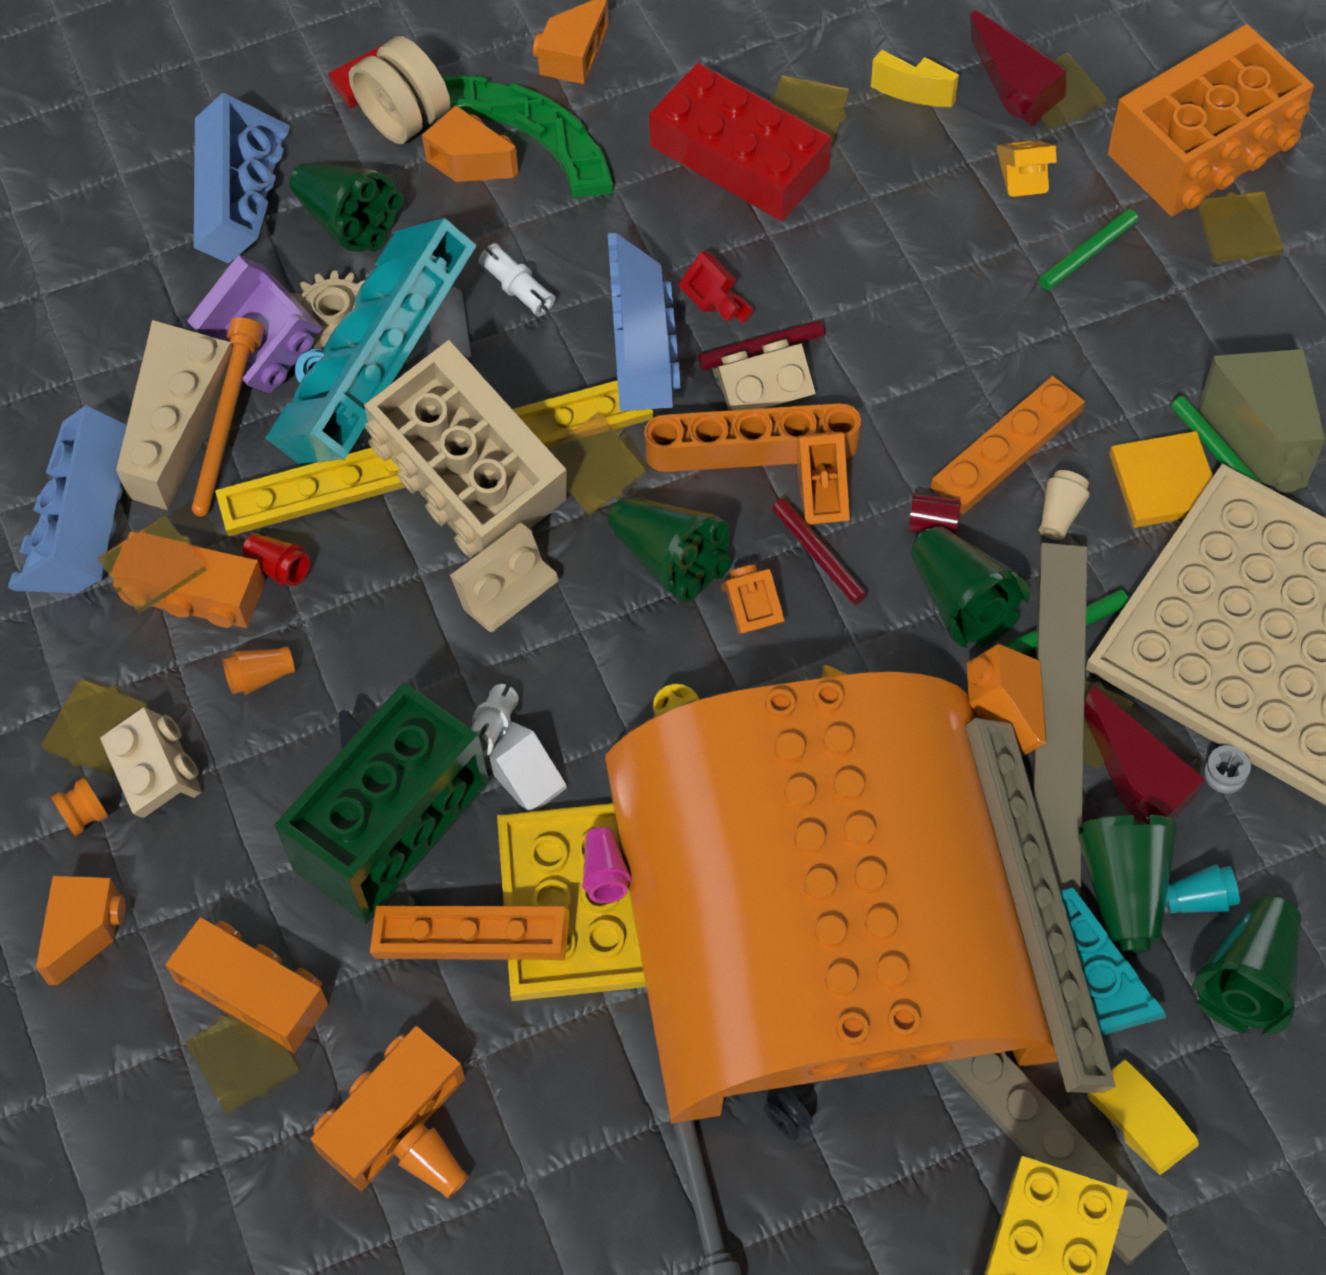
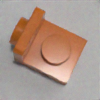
M756 564L729 571L731 579L721 583V588L723 592H727L738 635L785 622L770 569L758 572Z

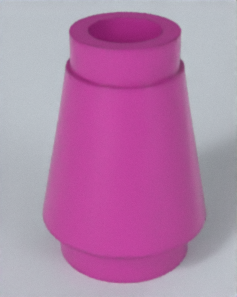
M605 827L592 829L585 836L582 886L588 892L589 898L594 902L612 903L622 899L627 894V887L631 877L614 837V832Z

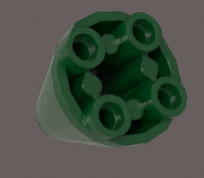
M302 163L293 170L289 180L290 189L297 200L338 244L349 251H379L386 242V235L394 223L396 213L403 205L402 192L395 188L391 179L379 171L319 163Z
M622 497L610 510L608 524L618 539L664 590L681 601L690 603L714 578L721 579L728 572L731 565V556L727 554L730 537L729 524L718 516L708 512L638 497Z

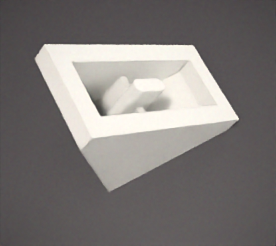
M510 721L506 733L497 738L491 753L484 757L485 766L526 812L539 810L567 789L566 783L534 731Z

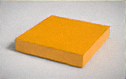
M1197 431L1111 446L1109 453L1134 528L1185 519L1213 478Z

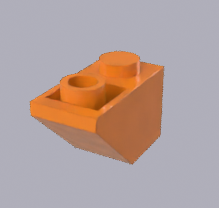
M454 106L422 134L426 162L455 182L514 178L519 173L517 150L513 142L505 135H498L486 127L476 115H469L457 106Z

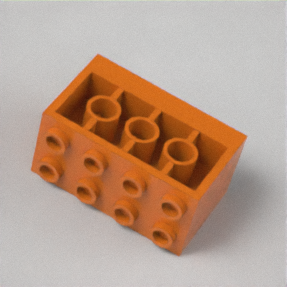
M1245 24L1121 97L1118 101L1107 154L1173 217L1186 208L1193 209L1200 204L1205 196L1215 190L1227 188L1238 176L1246 171L1257 170L1269 157L1277 152H1285L1291 149L1300 139V129L1304 117L1310 108L1309 101L1314 85L1254 29Z

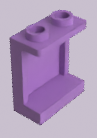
M237 255L187 320L197 332L230 342L227 339V333L232 318L243 317L262 324L265 328L260 347L255 348L253 354H249L243 381L250 387L270 394L284 382L288 371L298 358L311 348L315 337L323 329L262 264Z

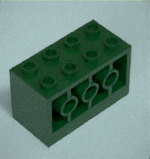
M403 682L274 824L293 871L366 925L375 915L376 906H383L489 784L479 734Z

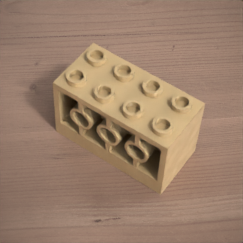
M450 340L438 347L364 405L368 420L365 428L371 435V439L368 442L373 451L384 462L389 458L399 468L397 476L402 484L412 494L417 490L428 501L425 507L429 514L440 526L447 523L457 534L454 537L456 544L470 559L520 522L531 529L566 501L567 470Z

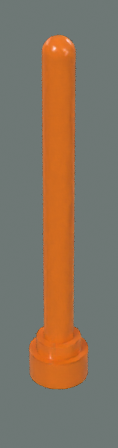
M235 317L230 321L227 339L231 342L233 349L192 503V512L198 517L207 515L210 510L249 354L254 353L255 348L260 347L265 328L262 324L252 319Z

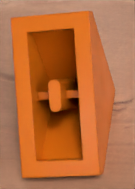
M844 432L798 436L797 474L804 521L808 525L850 521Z

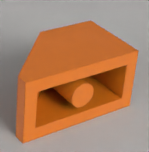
M592 0L549 18L543 33L536 35L533 45V56L538 57L539 75L585 85L609 28L607 0Z
M1001 644L968 661L969 704L980 719L1012 723L1021 757L1045 745L1046 732L1040 661Z
M52 877L36 969L48 985H59L114 942L116 926L122 925L124 922L126 902L125 897L120 895L111 878Z

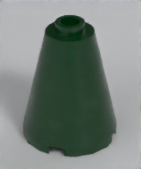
M944 527L926 529L915 538L911 549V558L949 635L961 647L968 648L966 643L974 641L979 647L988 645L1003 636L1016 624L1021 617L1016 611L1022 599L1028 603L1030 598L1029 585L1019 573Z
M1122 815L1089 820L1083 823V827H1077L1078 840L1108 937L1113 944L1121 945L1122 953L1151 951V943L1161 940L1177 832L1176 821L1170 817L1150 815V825H1146V822L1134 821V815Z
M1276 895L1263 896L1256 899L1197 972L1192 984L1193 992L1197 990L1200 996L1197 1004L1215 1022L1246 1034L1248 1027L1264 1029L1261 1036H1272L1280 1033L1291 1022L1295 1006L1302 918L1298 909L1288 899Z

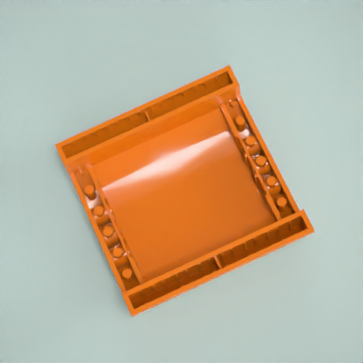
M868 672L738 690L700 699L661 714L629 732L605 755L622 856L631 877L628 889L671 1124L721 1116L724 1097L1006 1051H1013L1018 1068L1058 1061L965 725L978 717L969 704V695L957 685L941 678L923 674Z

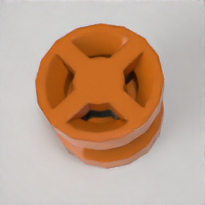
M84 777L75 782L74 789L67 793L57 792L51 796L52 801L75 837L83 833L85 825L90 822H101L108 818L106 811Z

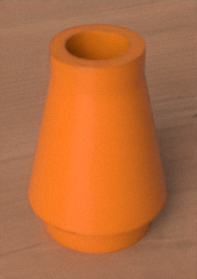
M287 646L278 649L233 651L232 657L223 659L225 676L232 694L243 692L246 696L285 675L295 672L293 658Z
M422 1122L416 1125L393 1150V1153L400 1159L398 1166L441 1192L447 1199L452 1197L469 1178L461 1169L436 1129L433 1127L429 1130Z

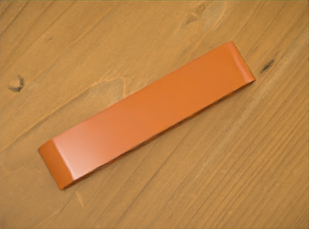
M840 403L660 415L649 420L645 426V454L647 463L653 469L661 472L797 464L798 437L791 434L814 435L844 431L846 432L844 433L847 460L853 457L859 449L861 417L854 407ZM747 437H758V439H748ZM710 439V440H714V441H713V442H704L703 440ZM668 442L671 444L660 445L659 443Z

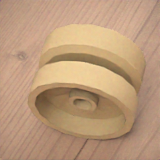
M395 36L379 48L377 57L367 56L351 67L348 73L353 94L364 114L386 138L396 144L406 143L423 128L422 123L432 124L450 109V96L437 68L425 52L404 36Z

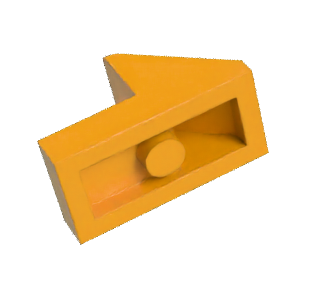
M1040 140L997 144V153L1009 196L1017 197L1048 192V164L1057 163L1055 145Z

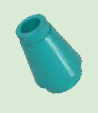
M1214 864L1169 884L1166 899L1169 913L1229 912V906L1240 904L1238 886L1231 866L1219 868L1218 864Z

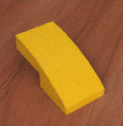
M881 50L873 59L871 88L897 99L927 106L952 107L956 102L959 75L924 57L914 67L884 50Z
M1126 1060L1111 1070L1116 1087L1105 1093H1088L1089 1100L1123 1131L1125 1143L1159 1175L1163 1174L1199 1146L1198 1139L1176 1111Z

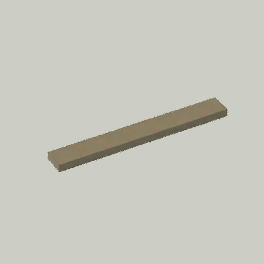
M1041 543L1039 549L1036 660H1039L1041 664L1046 744L1033 751L1032 796L1059 890L1074 888L1078 895H1080L1081 847L1078 840L1077 827H1082L1087 547Z
M975 718L965 727L1066 1092L1105 1093L1116 1087L1012 723Z

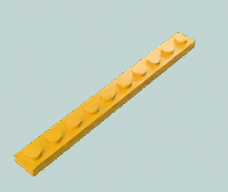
M618 380L512 409L547 449L653 419L652 409L620 411ZM372 448L350 453L344 460L317 462L218 489L215 492L228 536H232L406 487L398 478L397 472L399 468L389 458L384 462Z

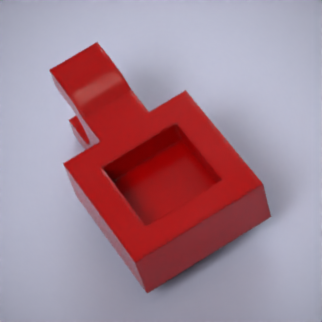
M700 252L678 284L703 312L713 313L717 308L726 321H732L736 317L740 322L746 323L755 310L746 300L730 291L736 279L711 253Z

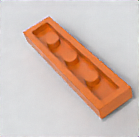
M1051 376L934 476L931 488L942 498L960 500L959 512L964 515L1083 412L1085 401L1057 378Z
M376 906L370 953L375 959L565 960L570 913L565 906Z

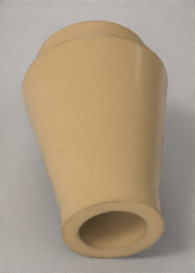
M1059 470L1055 472L1053 478L1047 481L1042 522L1039 528V532L1042 535L1053 540H1063L1065 538L1067 530L1090 496L1087 490L1089 486L1087 479L1071 471Z

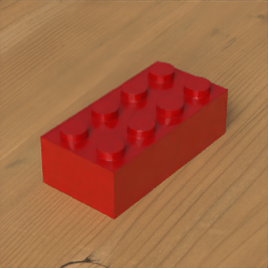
M697 63L649 113L651 147L780 221H783L830 169L831 136L700 63Z

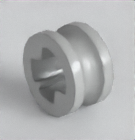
M1220 746L1213 750L1208 758L1204 769L1205 780L1217 792L1225 794L1235 793L1242 789L1247 781L1251 770L1250 759L1244 751L1235 746ZM1221 762H1228V768L1231 764L1237 768L1234 777H1227V771L1223 775L1219 773L1218 768Z

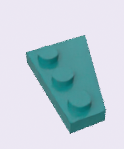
M1069 888L1060 891L1101 1036L1166 1018L1164 1010L1148 992L1128 961L1123 958L1076 890Z

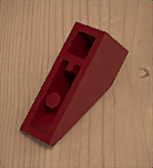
M975 9L970 13L971 40L1002 105L1012 116L1022 118L1034 126L1066 97V69Z
M1094 686L1088 692L1084 703V720L1122 804L1127 808L1129 815H1134V821L1146 822V825H1150V815L1175 819L1196 798L1205 779Z

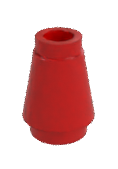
M257 533L251 534L244 542L242 548L243 556L258 560L261 570L278 585L296 586L307 576L310 569V557L305 553L301 545L261 536Z

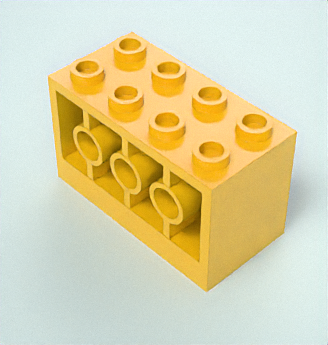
M1021 1156L1013 1173L984 1275H1106L1128 1190Z

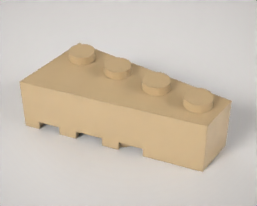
M152 320L116 468L128 499L165 510L169 509L213 425L233 349L231 342Z

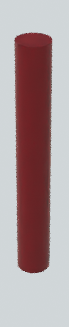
M818 320L697 355L699 366L702 371L722 366V357L742 351L747 352L748 358L764 354L762 346L787 339L789 346L821 338L824 337V328L821 321Z
M785 498L778 500L772 507L775 515L853 605L861 603L868 593Z

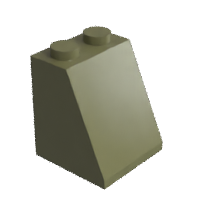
M1304 349L1214 356L1199 403L1200 414L1266 487L1285 493L1306 488L1325 442V436Z

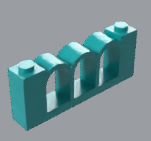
M445 218L396 231L375 263L377 267L361 285L355 298V308L348 312L335 327L326 342L324 357L317 361L307 372L294 394L293 402L286 404L265 439L298 464L344 460L368 422L364 405L392 384L477 245Z

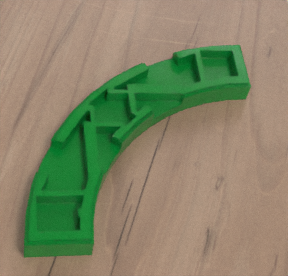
M441 76L450 96V109L448 112L454 106H457L469 115L474 114L479 118L501 122L530 135L541 143L558 161L570 185L572 198L613 194L609 167L600 147L587 134L585 126L561 105L534 90L514 83L507 86L488 82V78L479 76Z

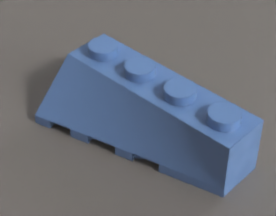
M221 93L195 118L194 248L229 264L237 255H240L258 239L268 205L266 196L274 185L276 177L273 174L276 163L281 160L284 150L281 144L288 135L290 125L225 93Z
M608 233L620 411L673 408L672 389H680L679 362L670 363V361H678L676 335H667L675 334L674 309L665 308L673 307L671 281L663 282L660 263L619 234Z
M87 405L62 422L46 473L53 476V479L45 485L41 494L37 497L33 511L41 515L31 536H24L19 553L27 556L22 572L12 573L7 588L14 591L78 594L102 580L109 564L106 558L108 543L116 529V521L113 519L116 503L123 492V485L116 468L127 427L126 424Z

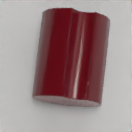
M913 494L908 532L921 533L926 529L944 527L956 535L960 500Z

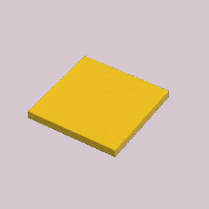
M613 803L497 815L504 906H565L570 913L565 960H508L511 1000L520 1001L646 987L629 889L627 894L618 901L597 903L589 898L588 892L582 886L585 836L590 830L600 827L611 829L614 832V837L622 855Z

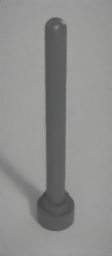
M694 1120L674 1123L705 1254V1259L701 1262L703 1269L699 1272V1275H742L739 1263L733 1262L732 1255L725 1251Z

